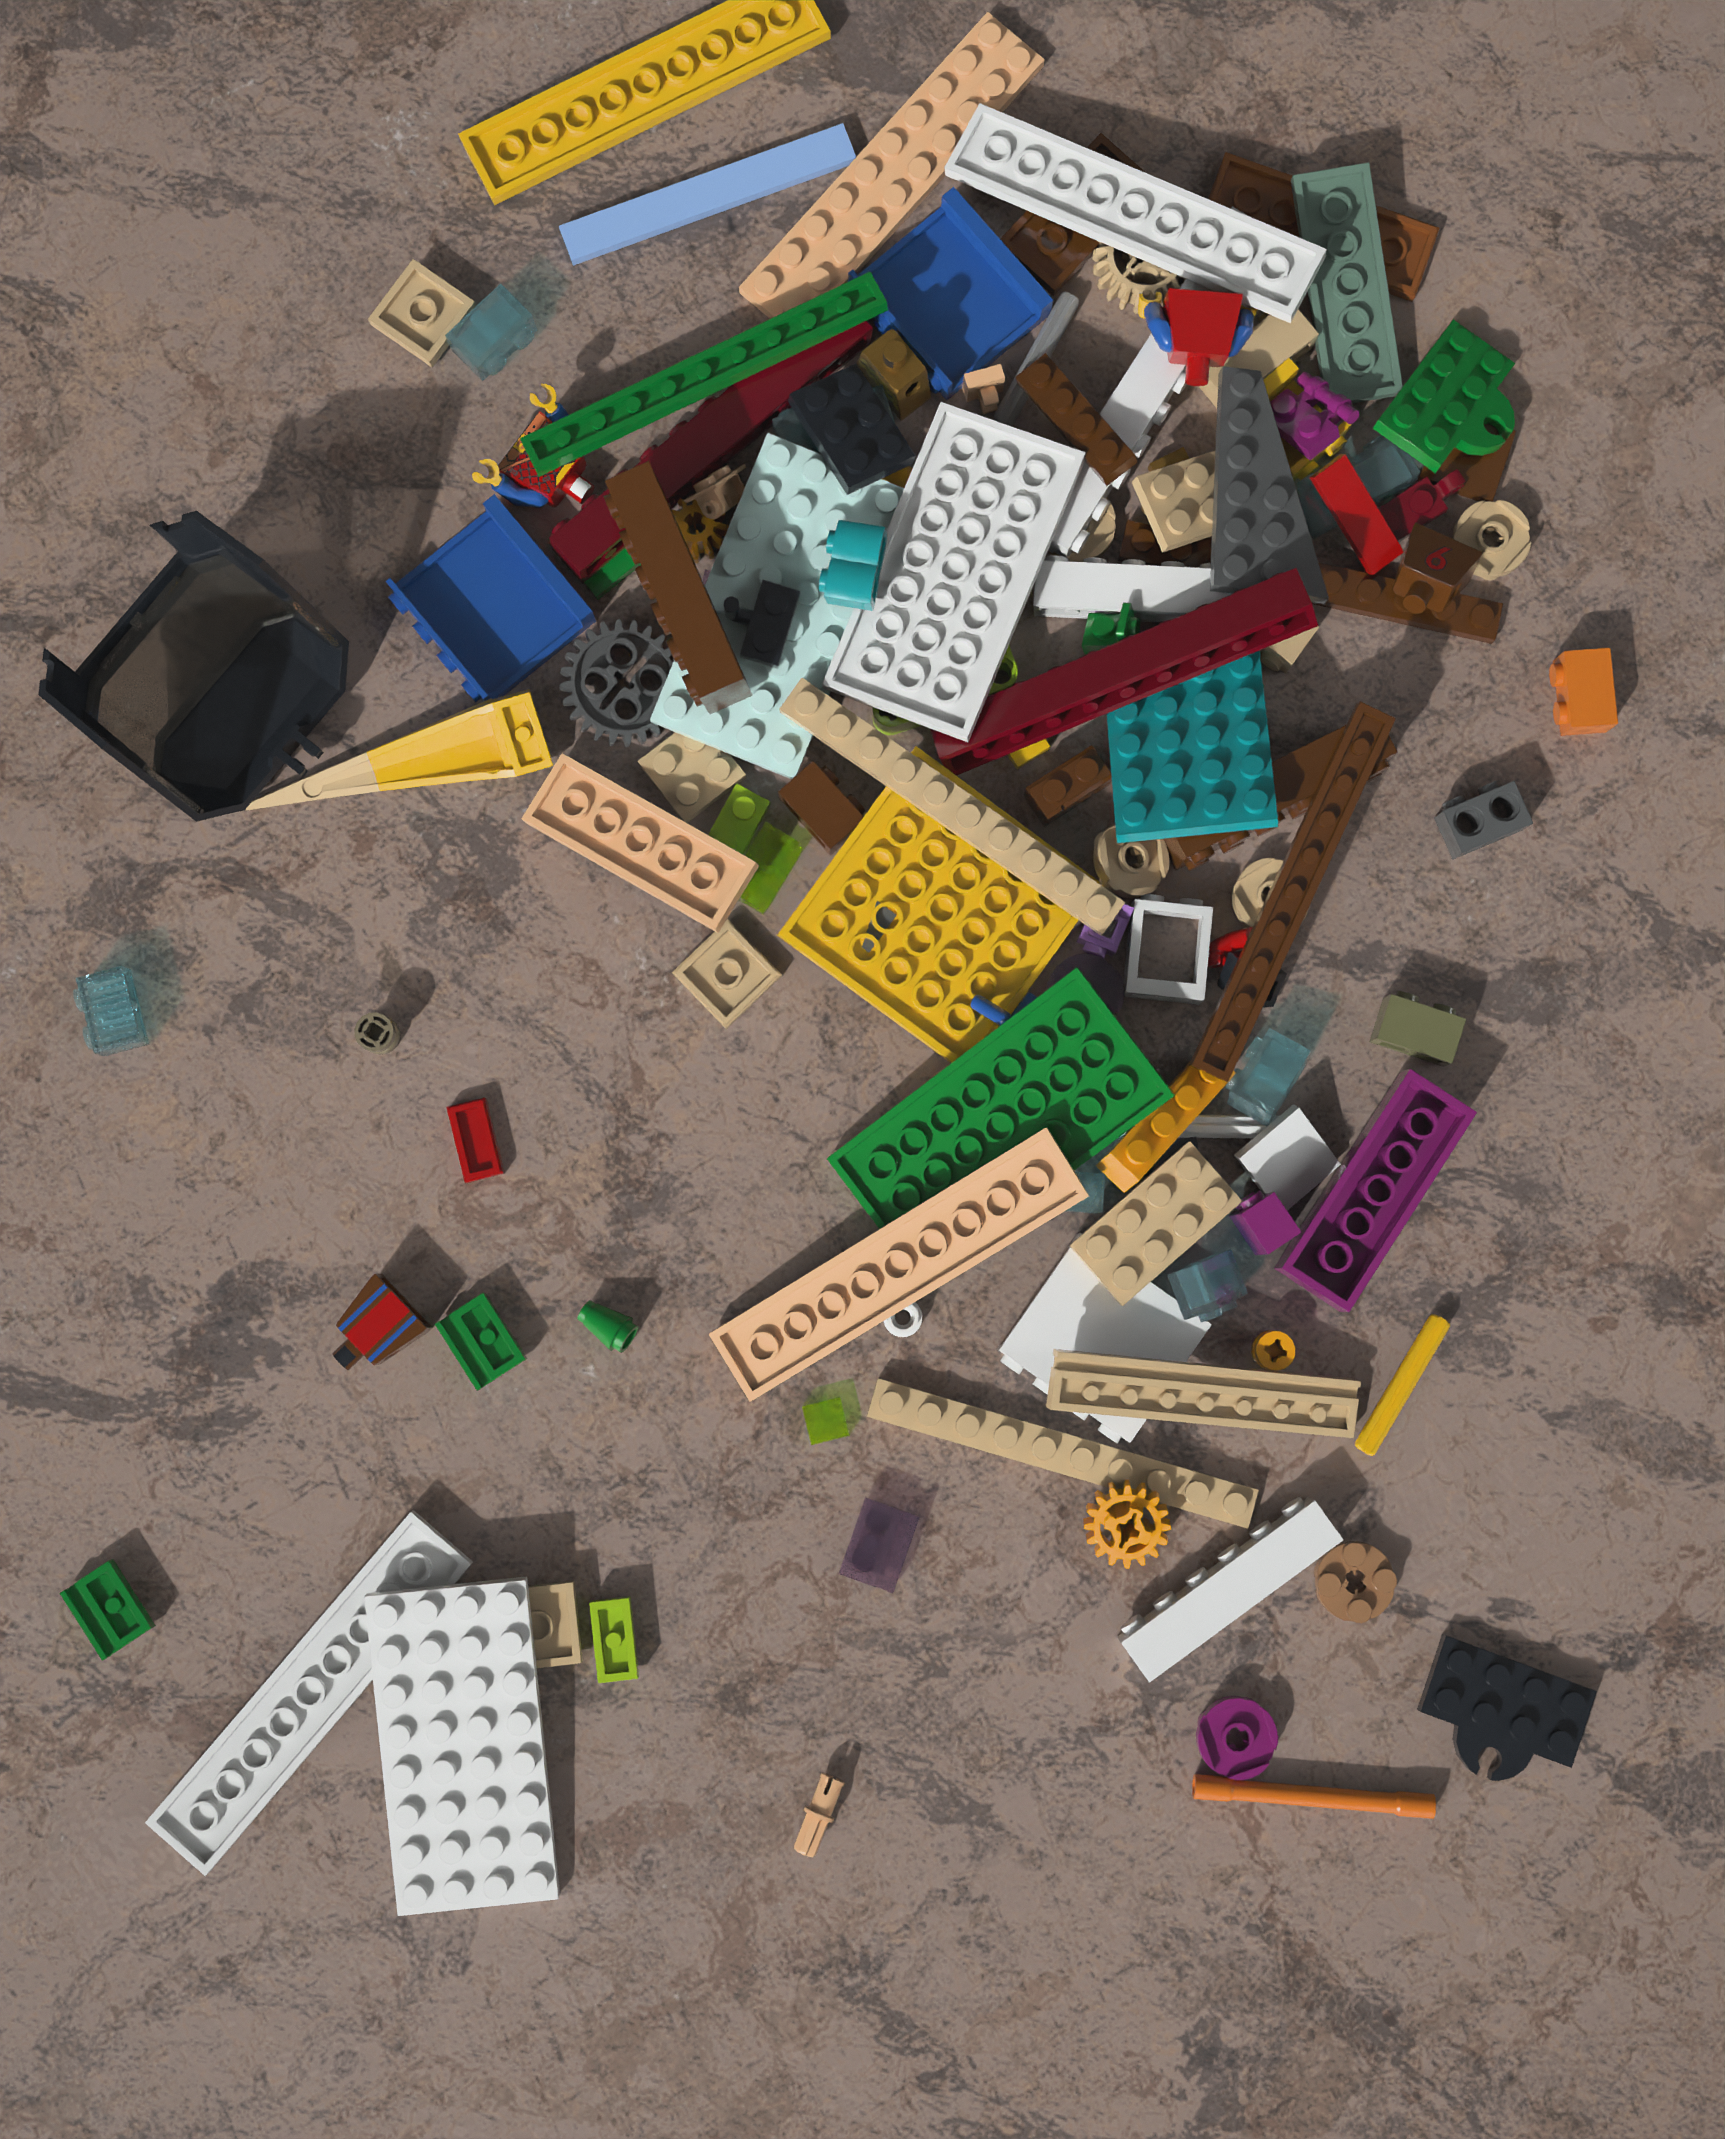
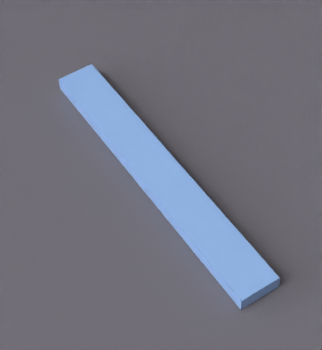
M842 123L559 225V230L574 266L849 166L856 158L845 126Z

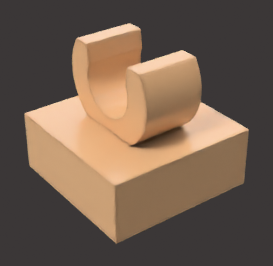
M1001 364L964 374L962 389L966 402L979 399L983 414L998 409L999 398L997 393L1003 392L1005 375Z

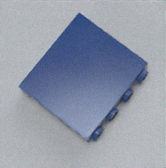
M954 187L942 196L939 209L858 275L854 270L848 273L849 282L865 273L871 272L888 305V311L872 319L875 327L882 335L890 329H894L925 366L930 390L935 394L940 392L946 400L962 389L964 374L987 368L1044 321L1049 316L1053 305L1051 296Z
M495 494L482 503L486 510L482 515L396 584L391 578L386 580V583L393 592L388 596L390 601L402 615L408 611L417 620L412 627L426 644L433 640L441 649V652L436 656L451 674L457 669L466 679L461 686L475 703L480 699L486 701L491 698L496 699L505 696L596 622L590 607Z

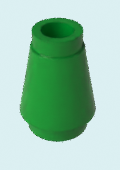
M589 1300L582 1307L577 1317V1320L582 1322L610 1351L616 1349L620 1353L629 1347L639 1328L632 1322V1317L595 1303L592 1300Z

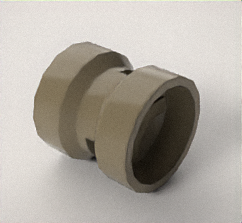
M377 1012L362 1016L357 1021L354 1029L357 1043L363 1049L378 1055L392 1052L398 1046L401 1039L397 1023L384 1014Z

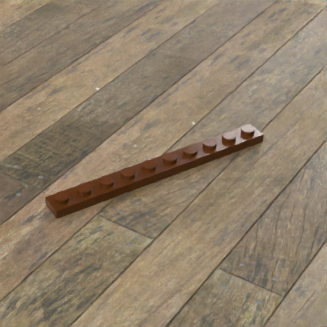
M1127 520L1118 561L1123 562L1124 560L1136 559L1144 561L1146 565L1161 566V563L1166 561H1177L1183 563L1184 567L1200 568L1201 564L1211 563L1212 538H1204L1162 553L1150 525ZM1318 562L1329 599L1324 604L1312 603L1314 605L1489 644L1496 640L1503 603L1459 594L1444 612H1436L1426 607L1422 613L1414 614L1405 609L1403 605L1404 597L1395 594L1392 590L1395 579Z
M1361 701L1356 703L1193 1055L1190 1066L1224 1082L1229 1081L1396 718Z

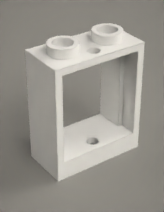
M1154 894L1141 896V900L1135 899L1130 905L1134 907V910L1130 916L1122 997L1199 1005L1205 999L1213 907L1203 906L1202 900L1182 898L1179 904L1164 902V896ZM1143 914L1199 919L1193 983L1137 978Z

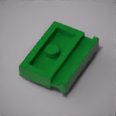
M486 1293L480 1294L452 1312L449 1316L435 1323L438 1331L476 1391H479L527 1360L524 1352Z
M114 1559L107 1561L59 1593L102 1661L156 1626Z

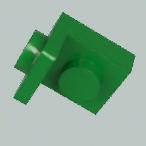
M1123 602L1120 614H1088L1082 640L1084 654L1103 649L1121 641L1127 636L1140 633V618L1134 616L1131 603Z

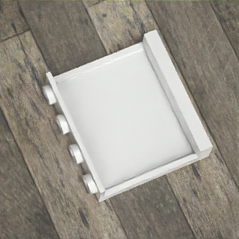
M1077 1233L1072 1242L1076 1240L1082 1233ZM1069 1247L997 1350L1004 1354L1000 1360L1003 1364L1018 1374L1023 1369L1037 1377L1033 1385L1048 1395L1051 1367L1054 1364V1349L1186 1362L1211 1324L1152 1282L1146 1285L1124 1306H1121ZM1073 1412L1084 1421L1088 1415L1102 1423L1098 1431L1115 1443H1118L1121 1437L1131 1443L1146 1421L1143 1418Z

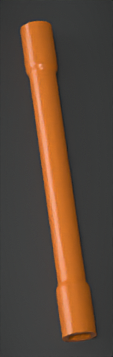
M1194 1774L1192 1780L1193 1799L1224 1802L1237 1800L1393 1813L1398 1816L1434 1819L1436 1814V1798L1434 1794L1405 1791L1392 1793L1234 1780L1224 1776Z

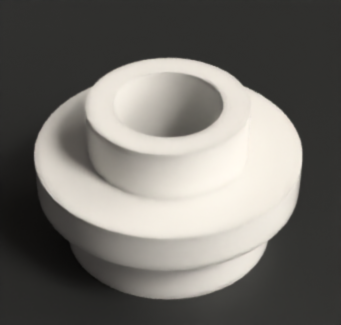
M916 1302L904 1308L910 1314V1321L907 1324H898L895 1320V1314L883 1321L891 1334L898 1337H908L920 1328L922 1311Z

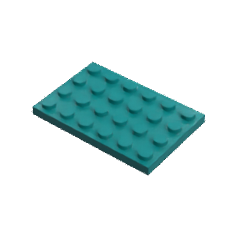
M1260 651L1107 713L1117 843L1278 827Z

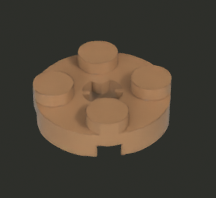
M1359 1541L1341 1542L1321 1556L1315 1566L1314 1577L1317 1598L1328 1612L1339 1619L1355 1623H1365L1369 1619L1379 1616L1388 1607L1393 1598L1397 1578L1391 1563L1380 1550L1368 1543ZM1356 1570L1361 1571L1363 1574L1361 1580L1364 1584L1359 1591L1354 1588V1592H1349L1346 1589L1349 1583L1345 1579L1346 1574L1352 1571V1574L1356 1575Z

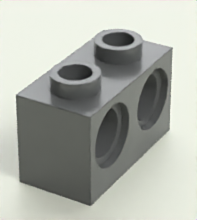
M1497 780L1479 788V796L1466 801L1465 796L1461 795L1442 804L1444 810L1434 819L1452 860L1523 831L1533 824L1515 781L1502 786L1500 780ZM1493 801L1501 802L1506 807V818H1500L1494 814L1492 810ZM1457 816H1464L1471 822V833H1464L1457 827Z

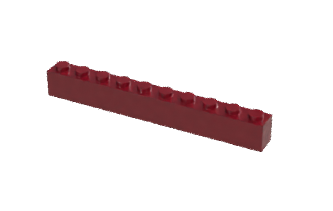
M867 321L860 323L727 387L728 389L717 398L715 396L708 398L700 406L699 413L689 422L686 420L679 422L671 430L666 441L660 446L657 444L652 445L641 455L640 462L636 466L647 461L650 462L671 509L678 505L680 498L684 500L695 491L694 484L725 466L792 410L788 403L790 393L836 373L870 345L873 327ZM624 469V470L620 471L618 474L623 473V472L627 471L628 469ZM609 489L601 495L595 493L590 496L581 506L582 510L571 520L569 518L561 520L553 528V535L549 537L552 550L582 584L625 548L619 532L626 528L619 529L603 497L610 494Z
M1293 568L1286 572L1277 573L1270 579L1248 588L1239 589L1233 594L1215 602L1201 605L1184 615L1165 620L1159 625L1141 633L1127 636L1121 641L1103 649L1091 651L1085 656L1067 664L1055 666L1048 672L1026 681L1017 682L1012 687L987 696L969 742L930 728L939 759L945 768L956 776L1315 628L1319 625L1312 602L1297 568Z

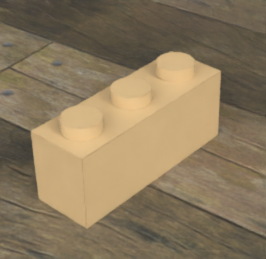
M1299 309L1291 323L1263 312L1258 318L1260 323L1253 327L1251 337L1237 355L1227 358L1224 366L1261 371L1264 380L1288 358L1295 362L1310 351L1319 333ZM1210 367L1209 383L1205 386H1199L1216 408L1218 400V375L1222 367Z

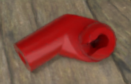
M1253 927L1231 931L1211 941L1208 967L1218 968L1224 966L1226 962L1225 953L1243 949Z

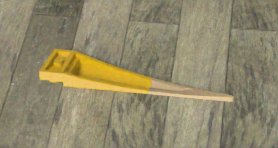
M530 689L496 699H488L255 798L246 810L402 788L516 777L553 766V761Z

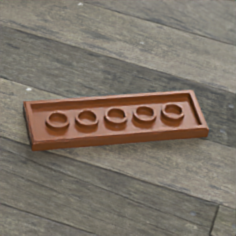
M1225 152L1208 199L1230 209L1233 206L1256 220L1299 237L1291 186L1292 175ZM1376 205L1389 294L1413 302L1440 228Z

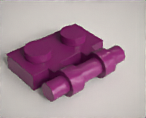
M1303 372L1298 377L1297 384L1304 391L1296 395L1287 388L1271 400L1270 404L1280 437L1307 459L1312 460L1340 437L1338 426L1335 424L1342 419L1348 424H1353L1359 417V411L1352 406V401L1344 394H1336L1330 390L1328 382L1320 376L1313 377L1308 372ZM1318 402L1327 407L1321 413L1313 408Z

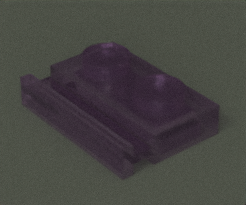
M865 1497L839 1569V1574L893 1593L920 1516Z

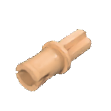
M821 1773L810 1806L804 1807L806 1816L794 1844V1849L800 1854L808 1857H814L817 1854L828 1823H833L834 1817L831 1815L841 1789L845 1785L844 1781L838 1778L835 1780L833 1776Z

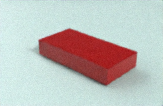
M484 1097L446 1107L464 1182L471 1183L505 1174L487 1099Z

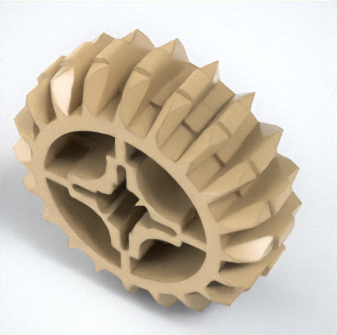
M1100 242L1099 248L1093 251L1092 259L1096 264H1094L1092 271L1094 276L1100 277L1097 283L1099 290L1109 289L1106 296L1108 302L1117 297L1120 298V310L1126 308L1127 303L1133 304L1135 315L1138 313L1139 294L1143 293V297L1147 300H1155V293L1161 292V306L1163 307V300L1168 288L1180 289L1186 280L1184 277L1174 273L1170 274L1163 268L1119 250L1123 254L1122 259L1127 264L1125 272L1121 274L1114 261L1113 254L1116 248ZM1139 282H1146V283H1148V284H1150V285H1141V284H1137V283H1139Z

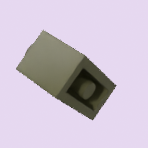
M1397 991L1396 995L1390 994L1383 998L1369 1040L1370 1043L1442 1067L1453 1063L1466 1018L1457 1016V1010L1447 1005L1435 1003L1433 1007L1418 1003L1420 999L1418 996L1403 991Z

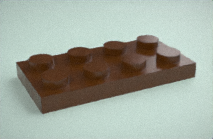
M1102 133L1087 147L1092 151L1145 172ZM1026 211L1000 238L1036 281L1053 297L1092 257L1094 249L1099 248L1100 242L1030 211Z

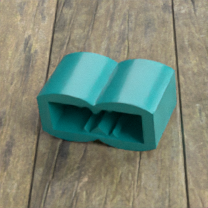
M838 520L836 530L829 531L826 553L832 554L828 568H822L819 579V591L824 592L827 604L873 611L888 535L885 527Z

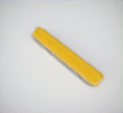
M1431 1314L1355 1441V1446L1360 1451L1370 1456L1375 1455L1449 1330L1450 1323L1446 1319L1436 1314Z

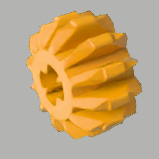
M680 498L678 500L680 512L672 509V512L696 564L699 563L700 553H705L706 557L712 560L715 557L712 547L720 549L723 542L721 536H725L729 528L727 524L722 523L726 518L725 513L717 519H709L703 515L695 499L692 500L693 505L688 506ZM696 524L702 525V533L699 534L698 530H696L695 535L690 534V526L693 525L696 529Z

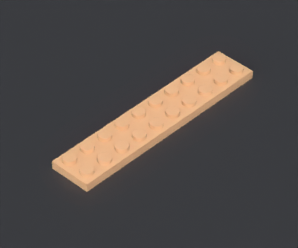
M987 12L739 286V293L771 319L847 283L848 273L854 270L858 274L946 176L944 167L979 103L1003 112L1044 67L1045 59Z
M1048 1127L712 1331L709 1333V1336L751 1402L1089 1197V1194Z

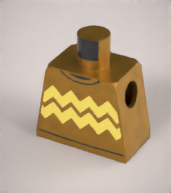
M894 329L887 331L862 351L857 365L868 382L900 421L931 399L928 374L925 366ZM911 386L913 390L905 394L907 389Z

